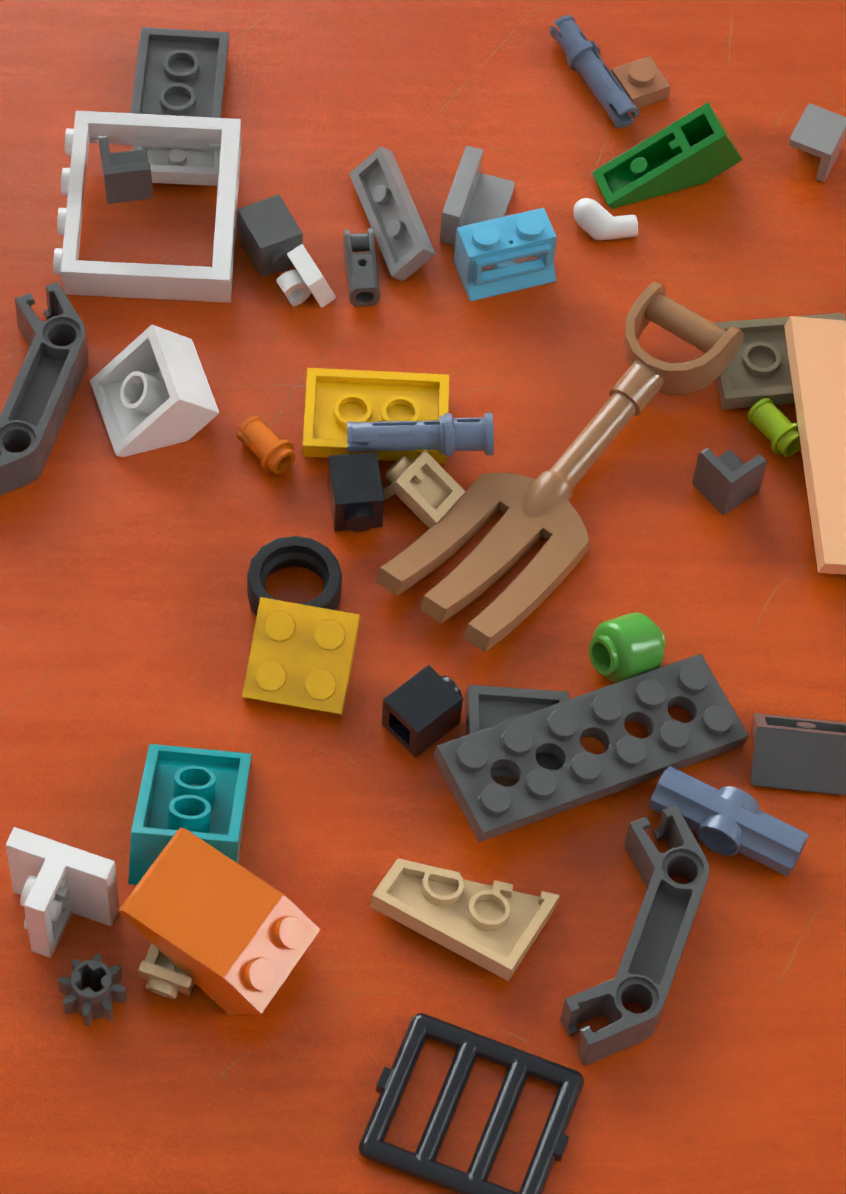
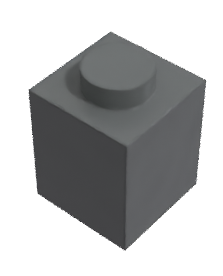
M278 194L237 209V238L260 277L275 272H284L292 268L294 265L287 253L303 244V233L280 195Z

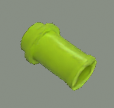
M763 398L752 406L747 414L748 421L754 424L771 442V449L775 454H783L785 457H790L801 449L798 423H792L773 404L770 398Z

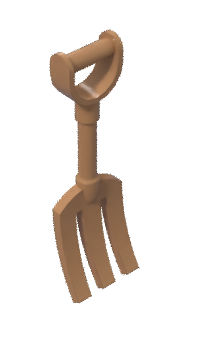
M658 282L651 283L634 302L626 317L625 342L626 360L629 365L628 370L610 390V398L554 466L549 471L542 472L537 480L511 473L481 474L437 523L399 555L380 567L376 582L395 595L401 594L454 555L499 511L503 512L502 518L478 546L447 577L424 595L420 611L441 624L483 594L521 560L542 537L548 541L518 577L485 610L468 623L464 639L482 651L487 652L538 608L590 550L589 537L585 525L576 509L569 502L573 496L575 486L633 416L640 415L658 392L669 395H687L704 389L715 381L739 351L744 337L743 331L734 326L726 331L665 296L666 287ZM652 321L702 350L705 354L686 363H667L651 357L640 347L638 339L642 331Z

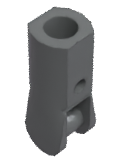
M367 228V233L350 234L349 229L343 230V246L350 303L355 307L374 306L379 302L381 295L373 228Z

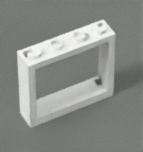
M76 111L74 129L66 128L65 155L71 156L70 168H62L61 194L68 196L67 208H59L57 216L58 236H64L63 249L55 248L53 259L54 275H61L64 293L66 295L231 303L242 145L241 119ZM107 135L109 144L220 150L212 267L79 260L89 143L99 144L98 136Z

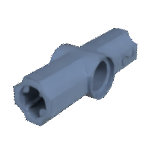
M671 766L662 774L648 808L662 814L663 809L677 805L689 828L696 831L699 840L712 851L728 856L736 855L739 852L787 877L793 871L809 837L808 833L761 811L758 802L745 791L730 786L721 787L718 790Z

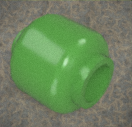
M640 612L628 613L604 621L595 629L589 645V656L599 674L618 683L658 669L664 657L665 636L660 627L648 616Z

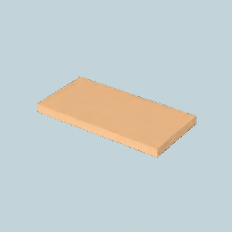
M790 316L784 328L818 573L846 575V320Z

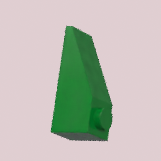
M709 102L592 171V174L608 206L614 209L704 184L743 161L726 127Z

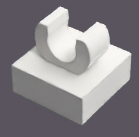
M303 244L287 253L297 270L283 273L276 281L293 307L306 301L311 293L321 308L337 298Z

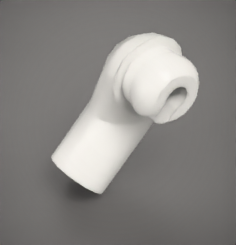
M590 198L580 199L574 205V220L595 240L603 241L638 236V221L635 214L612 216L597 201Z

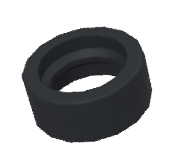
M299 536L277 538L262 546L251 559L247 574V595L250 608L257 617L260 597L277 600L266 591L265 583L269 575L281 568L293 566L313 571L321 577L324 583L323 592L320 596L300 604L338 610L342 590V574L339 561L330 549L314 539Z

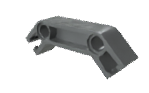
M58 281L45 286L48 309L44 311V315L47 321H40L31 309V305L35 304V300L30 293L15 298L18 328L30 349L0 415V496L30 484L38 479L43 472L87 368L86 329Z
M677 805L663 809L659 828L653 831L657 841L666 839L670 850L666 853H660L647 835L646 830L651 828L647 817L629 824L624 847L646 885L647 891L616 977L564 1000L560 1021L568 1036L578 1033L576 1026L578 1023L600 1016L607 1017L609 1022L608 1026L594 1033L589 1026L579 1029L581 1039L577 1054L583 1066L645 1041L653 1035L658 1026L709 876L707 858ZM682 875L691 883L679 884L674 882L669 876ZM630 1001L637 1002L643 1005L647 1011L640 1014L631 1013L622 1004Z

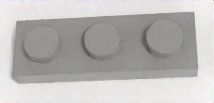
M380 146L350 172L349 175L371 228H373L375 238L391 276L405 281L436 253L393 152Z

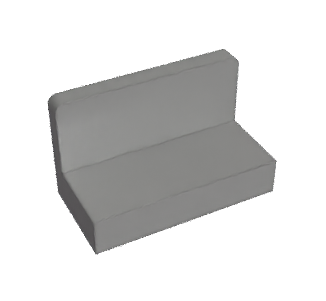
M467 145L465 147L442 212L440 242L455 245L457 227L506 216L514 193L515 183L511 180L481 173L483 149Z

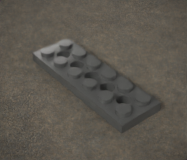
M698 654L437 745L433 757L478 842H482L662 776L669 766L678 770L744 746L749 735L702 654ZM678 706L685 709L691 717V722L682 723L674 720L669 715L667 708ZM624 723H640L646 728L649 737L639 739L631 736L626 731ZM592 737L599 740L604 746L605 752L602 754L587 752L582 747L580 739ZM539 753L552 754L559 760L561 768L558 770L543 768L538 764L535 755ZM498 768L506 769L514 775L516 784L509 787L499 785L492 779L490 771Z

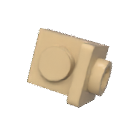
M426 450L410 461L404 455L384 474V477L389 481L383 488L384 500L396 494L428 528L437 523L466 492Z

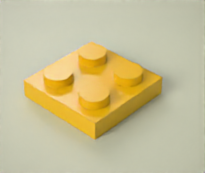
M260 597L242 697L343 715L360 624V614Z

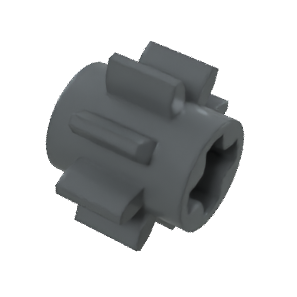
M96 954L93 960H86L81 963L74 958L71 960L73 969L71 978L61 977L58 979L59 991L64 995H68L62 1001L64 1013L67 1015L77 1011L83 1017L85 1026H89L92 1019L105 1017L109 1021L113 1020L112 1007L114 1002H126V988L117 984L122 979L121 967L115 965L108 968L101 962L100 954Z

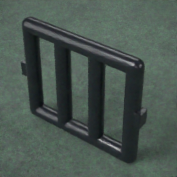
M418 1013L411 1018L391 1068L384 1067L376 1086V1092L380 1093L362 1135L358 1150L361 1156L457 1194H542L554 1161L561 1162L569 1136L565 1135L582 1090L584 1078L579 1071L430 1015ZM429 1038L457 1050L414 1153L387 1143L384 1140L424 1043ZM479 1057L508 1069L466 1173L437 1162L436 1159L475 1061ZM530 1076L559 1087L518 1193L487 1180L526 1080Z

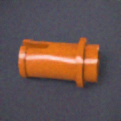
M257 415L251 416L240 425L238 429L240 432L236 435L237 438L261 460L260 465L264 471L279 475L293 465L296 454L293 452L294 447L292 443L286 439L281 440L263 422L261 417Z

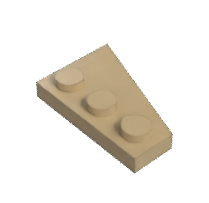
M398 858L372 894L370 907L509 981L556 909L560 895L541 891L540 897L513 891L514 884L494 880L493 886L468 881L462 878L460 872Z

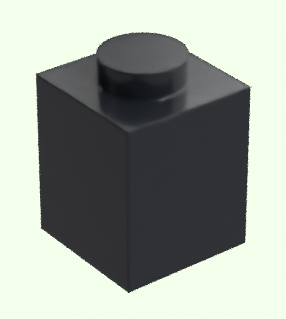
M377 452L328 456V490L334 531L350 530L352 532H363L371 528L383 527L384 496Z
M427 665L383 699L381 725L416 758L460 723L463 703L461 691L451 678L445 675L441 677L430 665Z

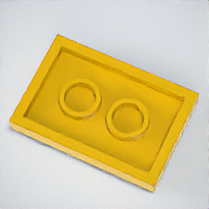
M307 368L302 457L328 458V456L377 452L378 460L398 461L404 455L409 461L424 450L348 452L347 421L439 420V416H444V413H448L449 374ZM426 450L437 463H446L447 456L440 454V450Z

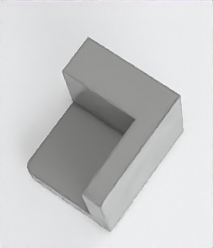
M808 103L790 137V146L821 158L816 180L826 181L843 148L846 137V117Z

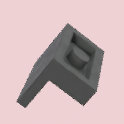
M760 713L753 714L751 733L754 740V750L750 773L752 785L846 795V722Z

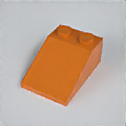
M185 828L177 830L118 910L122 916L183 973L193 978V982L229 1016L262 1014L321 930L283 893Z

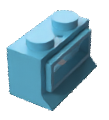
M544 208L457 227L454 265L470 301L556 281L554 256L557 236Z

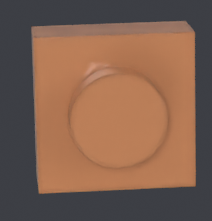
M651 56L611 70L637 108L669 98L671 86Z

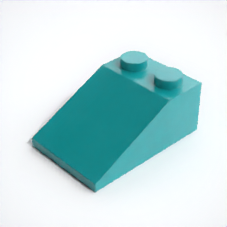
M149 744L131 829L128 884L137 885L179 828L187 829L239 864L251 753Z

